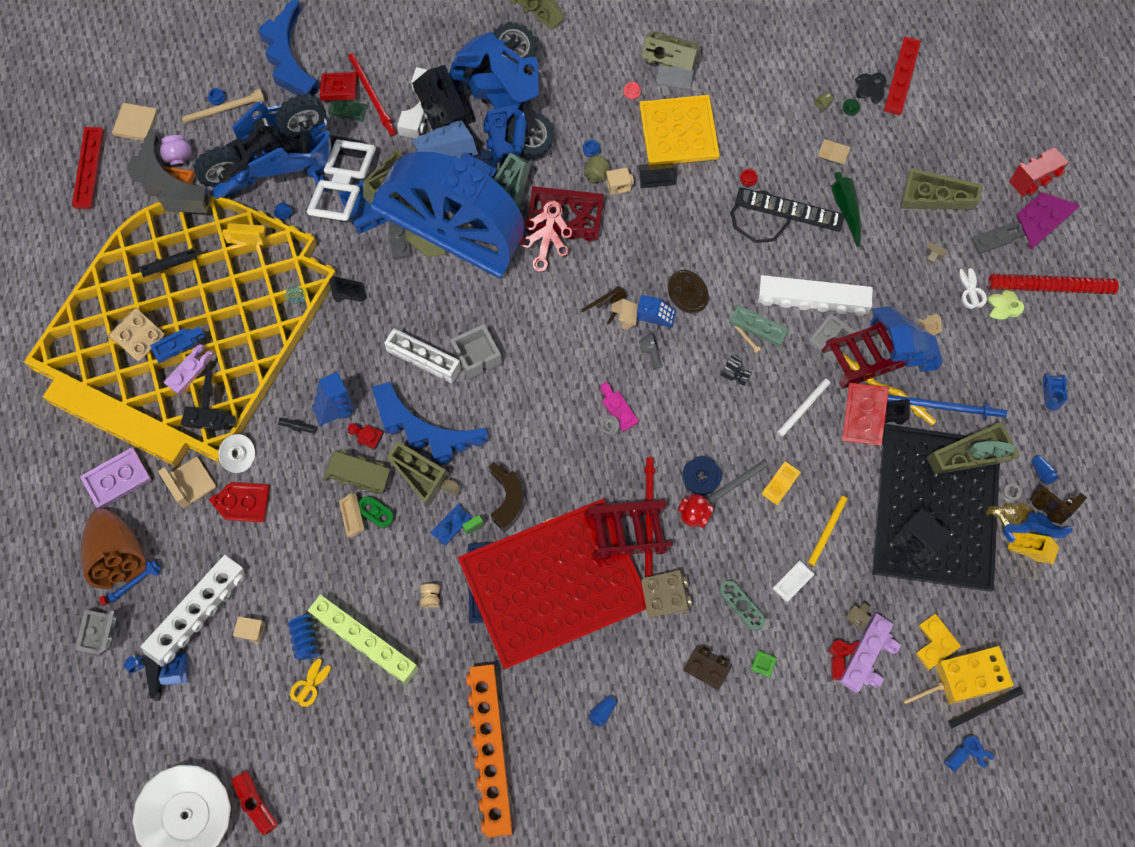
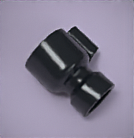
M731 354L720 376L730 381L738 380L739 384L745 386L751 372L741 370L742 359Z

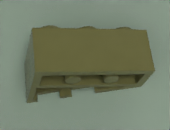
M397 148L388 159L386 158L383 161V165L379 169L376 168L363 182V197L370 205L394 162L403 156ZM397 192L390 194L393 198L400 195Z
M337 450L333 451L328 459L322 481L327 482L329 478L339 481V485L345 486L346 483L355 486L359 490L381 494L384 491L390 469L386 468V465L375 462L373 464L367 462V459L364 457L356 456L355 458L349 456L345 451Z

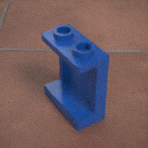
M365 180L356 184L360 187V191L350 214V219L358 234L389 221L370 210V203L363 197V182ZM339 192L344 207H346L351 192Z

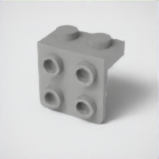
M84 610L74 651L99 655L106 648H109L112 636H108L111 628H114L116 622L113 610H109L106 614Z

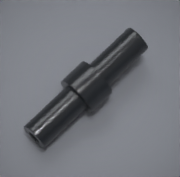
M205 372L204 385L201 388V395H203L201 408L209 409L210 397L213 395L214 388L212 386L213 372Z
M279 418L278 425L292 428L293 431H304L315 434L317 431L316 426L304 424L300 420L295 419L292 421L284 418Z

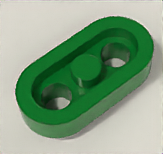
M364 497L358 502L361 515L379 528H388L392 525L394 517L391 510L374 498ZM367 505L372 506L371 510L366 511L365 507ZM387 516V520L384 522L380 521V518Z

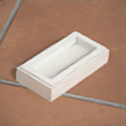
M799 561L772 589L784 601L788 602L814 576V573Z

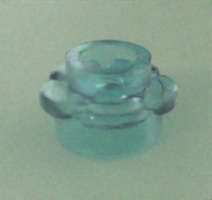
M297 286L289 287L285 295L286 300L290 301L291 304L301 302L304 298L303 290Z

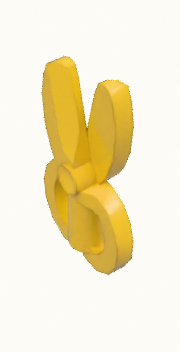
M317 659L311 665L307 674V682L298 681L291 688V699L298 702L302 707H309L316 701L317 690L315 686L322 683L330 673V665H327L318 673L322 663L321 659ZM304 685V687L302 688V690L300 691V693H299L298 696L296 697V696H295L296 690H297L300 686ZM312 690V697L309 701L304 702V700Z

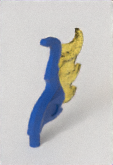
M1005 503L1004 507L1007 509L990 506L986 511V515L993 514L999 518L1004 527L1003 533L1011 543L1016 539L1012 533H1029L1030 530L1051 538H1065L1068 534L1072 533L1071 526L1058 527L1047 516L1040 512L1036 514L1030 506L1024 503H1018L1017 506Z

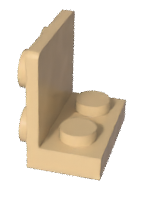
M135 308L107 337L112 342L118 343L136 361H140L151 350L150 345L159 341L164 336V333Z
M198 457L193 458L174 471L169 472L165 467L158 471L173 497L183 509L216 489V485Z

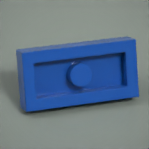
M457 504L431 531V534L446 546L462 530V525L472 519V516Z

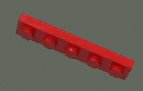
M904 36L885 103V112L901 116L918 55L920 40Z
M84 127L72 201L74 209H92L104 135L102 127Z

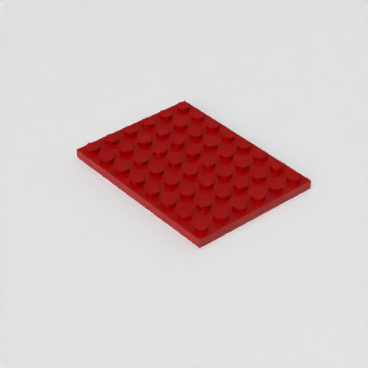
M604 498L457 557L504 670L647 610L642 582L630 555L611 556V558L606 560L592 558L591 554L599 548L595 522L592 519L586 520L584 512L589 506L606 505ZM604 518L602 521L607 548L618 547L614 520Z

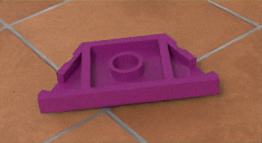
M1044 192L1036 196L1016 215L1018 222L1022 226V231L1029 242V248L1032 250L1073 214L1080 205Z

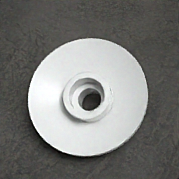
M233 434L225 438L219 447L220 463L227 471L232 473L246 471L255 458V449L251 440L241 434ZM233 450H235L236 453L234 457L232 456Z

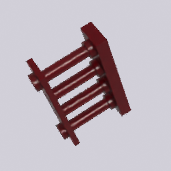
M881 321L864 330L837 339L833 337L826 341V345L821 351L822 353L829 351L834 353L844 372V377L839 382L842 389L849 387V383L858 384L906 366L904 360L892 362L891 358L887 360L882 358L871 337L879 334L890 354L894 349L893 343L886 332L887 328ZM864 340L876 361L875 364L870 365L866 363L855 342ZM849 346L860 366L859 370H851L840 350L841 347Z
M665 500L589 506L584 512L585 519H592L595 522L599 548L591 554L592 558L606 560L611 558V556L651 552H656L657 555L667 553L673 546V542L663 541L659 519L660 513L666 508ZM649 514V517H651L656 543L645 544L640 519L642 515ZM624 516H630L633 519L637 545L626 546L621 520ZM604 518L614 520L618 547L607 548L602 521Z

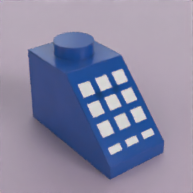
M641 294L636 320L672 328L676 310L659 298Z

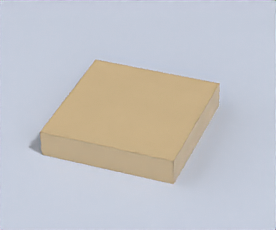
M123 103L112 131L113 135L144 141L148 130H152L158 113L157 109Z

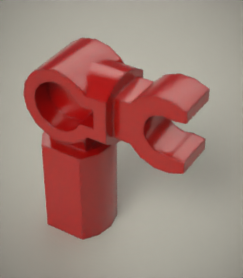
M837 640L830 644L829 653L833 656L831 658V680H840L845 670V658L843 656H848L849 654L852 656L859 642L849 645L847 642Z

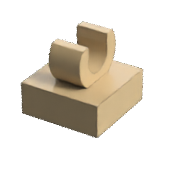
M938 314L927 315L926 319L918 320L919 326L932 335L942 332L941 317Z

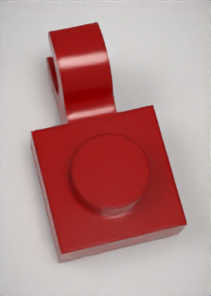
M352 423L347 428L349 434L359 437L357 440L358 444L373 450L376 449L383 435L382 431L366 424L363 429Z

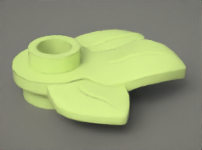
M1004 290L1002 295L993 294L987 298L988 302L995 307L989 314L992 318L1006 319L1009 316L1018 317L1024 311V304L1018 300L1017 295L1012 291Z

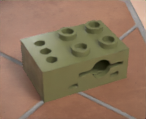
M651 31L645 37L641 57L645 58L647 62H661V65L665 67L676 66L692 71L696 66L702 44Z

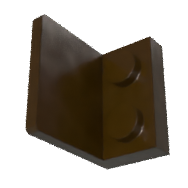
M1042 486L1029 500L1032 501V505L1037 510H1043L1053 523L1061 525L1076 512L1087 497L1080 493L1076 497L1072 495L1067 501L1063 502L1046 487Z

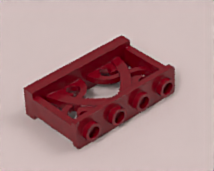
M532 186L527 220L533 219L538 214L544 212V206L549 201H556L561 207L564 204H568L571 211L578 216L566 223L567 227L572 229V236L567 239L583 238L589 242L599 240L604 194ZM541 201L542 209L534 211L535 202ZM575 205H577V206H582V207L579 208V210H577V209L575 208ZM555 207L550 208L551 214H553V212H556ZM593 207L598 208L596 218L589 214ZM586 218L594 223L593 228L582 227L583 225L589 226L588 221L585 220ZM547 219L544 220L545 223H538L534 230L526 228L527 232L534 234L546 226ZM554 220L553 229L558 236H562V230ZM529 221L528 227H534V222ZM565 229L563 234L565 236L570 235V230Z

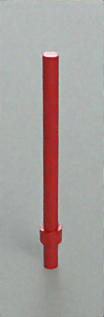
M354 53L348 54L353 68L380 116V122L383 127H386L391 137L395 136L396 131L392 125V120L384 111Z

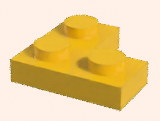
M936 613L919 625L931 643L918 651L916 655L928 670L961 647Z

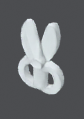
M960 269L959 278L967 289L962 294L963 305L969 309H974L975 307L982 308L986 304L987 297L983 290L976 288L977 280L973 269H968V277L964 270ZM977 293H979L982 297L981 303L978 300ZM969 294L972 304L967 302L966 295Z

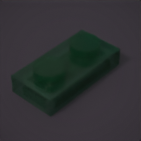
M332 100L328 114L330 116L363 122L367 104L348 100Z

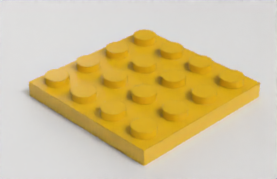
M709 95L639 102L648 165L719 159L720 155Z

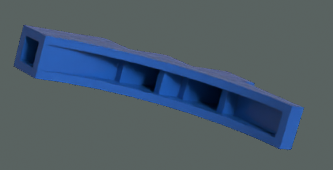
M291 0L286 4L285 9L276 16L274 22L268 19L260 26L258 32L261 41L270 45L265 54L268 62L276 66L272 74L275 84L295 95L310 94L312 96L313 94L316 95L319 91L317 80L306 74L291 55V31L296 18L302 11L300 1Z
M390 382L372 387L386 434H398L401 432V429H405L410 448L419 450L426 447V444H430L436 464L444 465L451 462V459H454L452 451L462 452L468 446H482L486 443L485 441L489 440L486 428L471 431H453L425 423L403 406Z

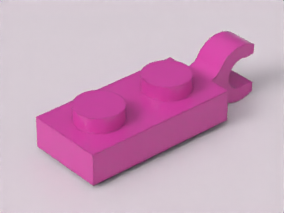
M607 382L601 384L600 391L605 396L602 403L610 415L618 419L620 430L625 432L638 424L639 420L619 391L613 394Z

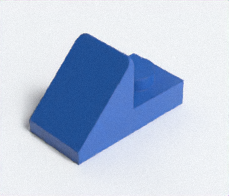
M186 652L177 653L169 664L166 663L162 667L159 676L161 685L188 682Z

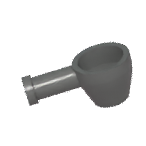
M648 334L639 340L641 351L650 353L653 369L661 368L662 364L659 360L653 334Z

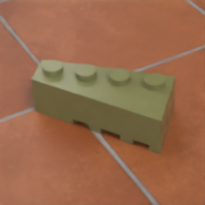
M911 168L906 178L899 209L974 210L980 201L983 185Z

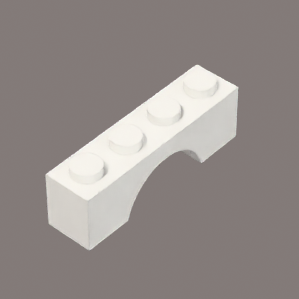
M416 67L411 83L425 73L427 69ZM420 101L414 108L401 112L397 125L399 135L417 138L421 133L424 134L426 128L424 122L427 116L421 107Z

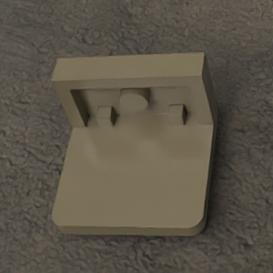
M680 570L642 579L643 593L649 617L653 618L681 612L683 615L691 613L690 607H693L691 595L687 596L686 588H689L687 576H683Z

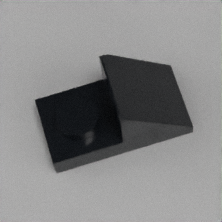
M909 399L888 402L885 423L895 422L898 425H902L910 419Z

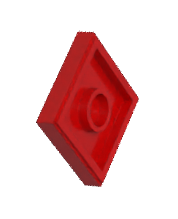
M322 73L319 94L321 101L356 99L357 73Z

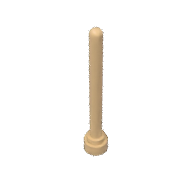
M260 88L254 90V93H251L250 96L183 116L182 121L188 123L252 102L262 101L264 103L265 99Z

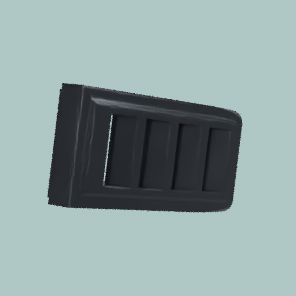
M150 657L145 658L144 665L149 695L152 700L159 701L162 691L159 676L162 667Z

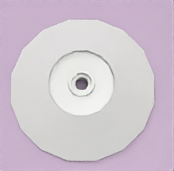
M178 765L163 770L145 784L135 802L132 822L136 839L141 847H217L228 828L231 806L226 788L215 774L199 766ZM188 812L189 816L184 820L182 817L183 813Z

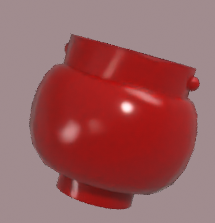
M691 494L688 498L683 497L677 511L680 512L681 521L687 526L704 528L714 506L708 503L707 499L702 495Z

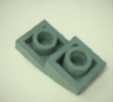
M986 441L971 445L967 448L966 452L972 453V456L981 459L986 458L992 453L997 457H1006L1013 453L1015 445L997 441Z

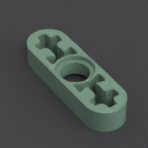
M733 581L722 583L719 590L721 597L750 630H760L765 623L763 614ZM725 586L728 588L733 587L732 593L735 597L737 594L740 595L733 603L731 602L733 596L730 593H724L726 590ZM738 601L746 602L747 610H738L736 603ZM750 609L753 610L751 615L754 618L758 617L760 619L758 622L759 626L751 624L752 618L749 615L747 618L744 617V615L749 613Z

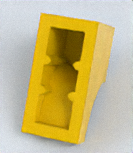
M1032 533L1012 534L1016 539L1013 543L1009 542L1008 549L1010 551L1025 555L1037 562L1054 564L1059 546L1051 537Z

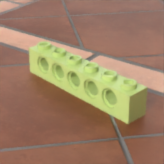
M319 595L308 609V612L314 618L405 685L409 683L419 668L415 663L322 595Z

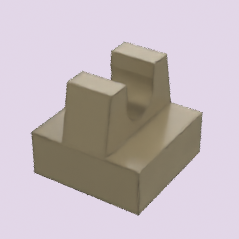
M930 242L925 251L929 255L926 263L932 266L936 259L942 261L947 250Z
M863 603L860 608L854 605L845 619L862 630L871 619L867 615L871 607L866 603Z

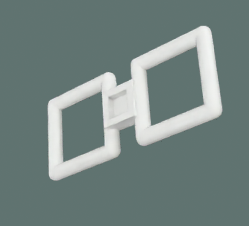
M336 140L327 164L324 167L326 174L334 176L331 181L320 180L308 206L307 214L347 221L360 191L359 186L351 184L354 178H365L376 147L370 144ZM340 148L367 151L360 171L333 167ZM324 188L351 192L343 213L316 209Z

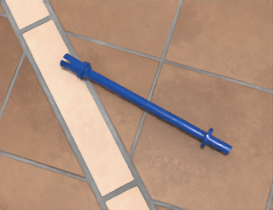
M889 395L888 402L909 399L912 406L983 415V420L987 419V415L1007 417V410L989 408V403H985L984 407L894 395Z

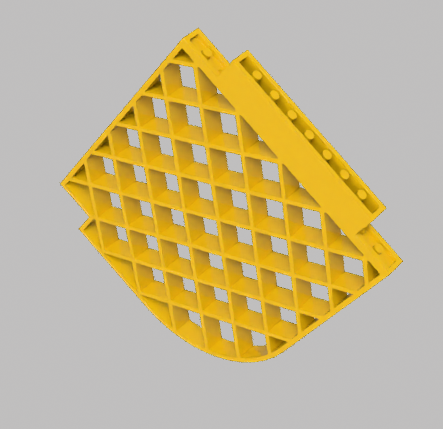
M211 195L209 206L212 208L215 219L211 223L189 229L185 212H179L184 230L158 237L153 218L169 212L164 211L160 202L140 210L127 219L107 240L24 361L30 369L53 380L43 395V398L48 403L175 467L179 466L189 448L220 463L219 450L214 448L220 447L223 440L228 436L243 432L331 290L329 279L333 276L337 277L333 267L329 265L324 266L316 259L310 257L317 247L315 238L310 233L300 232L295 226H287L277 218L272 219L262 211L257 212L230 199H216ZM217 207L240 214L220 220ZM148 221L152 239L127 246L125 239L129 234ZM255 221L279 231L278 233L265 236L264 245L236 244L229 247L222 234L223 230H227L228 223L255 225ZM215 233L219 234L222 249L198 255L197 259L166 269L163 273L157 272L146 276L145 278H143L141 272L136 274L133 272L131 257L156 251L157 258L160 260L163 259L161 249L187 242L189 249L193 248L195 251L194 239ZM293 239L306 244L299 256H297ZM289 242L293 258L266 265L262 249ZM257 251L262 267L235 274L231 258ZM124 260L127 276L102 283L100 272L105 265ZM226 260L230 276L204 283L200 267ZM305 266L326 276V278L305 284L301 267ZM194 269L198 286L172 293L168 276ZM297 269L301 286L274 293L270 276ZM162 278L166 295L141 302L137 285ZM265 278L270 295L243 302L238 285ZM130 287L134 304L109 311L105 294ZM233 287L238 304L211 312L207 294ZM316 293L313 300L310 301L309 295ZM201 296L206 314L180 321L176 303ZM304 296L308 308L303 316L282 322L277 304ZM98 297L102 313L77 320L75 309L81 301ZM273 305L277 323L251 331L246 313ZM166 306L170 307L174 323L158 327L164 333L162 338L183 328L194 329L209 324L213 342L203 345L205 350L198 358L202 357L209 350L217 354L221 371L213 373L212 385L224 382L229 400L209 406V409L222 410L224 412L232 411V415L238 420L236 428L233 427L230 433L211 439L208 430L201 429L203 443L174 429L182 426L183 415L169 418L165 399L177 396L178 394L169 387L162 389L158 370L182 363L189 354L191 355L194 348L188 349L160 364L155 359L151 349L147 353L148 362L123 369L119 350H123V348L118 343L112 342L108 338L109 342L84 349L80 332L105 325L108 335L113 330L112 322L124 319L133 309L137 308L144 315L146 312ZM241 315L246 333L219 340L215 322ZM293 330V332L287 340L285 332ZM72 334L76 352L51 359L49 347L54 339ZM281 334L284 346L279 354L259 360L254 341ZM249 343L253 362L226 369L222 351ZM112 353L116 371L90 378L86 360ZM79 363L83 381L80 382L56 369ZM270 368L265 377H263L262 370ZM151 372L156 391L130 398L126 379ZM256 372L260 385L255 393L234 399L230 379ZM205 376L196 378L182 393L191 391L194 405L197 408H201L197 389L202 388L204 385ZM118 382L123 401L120 402L95 388ZM158 401L163 421L160 422L134 408ZM245 407V409L239 417L237 409Z

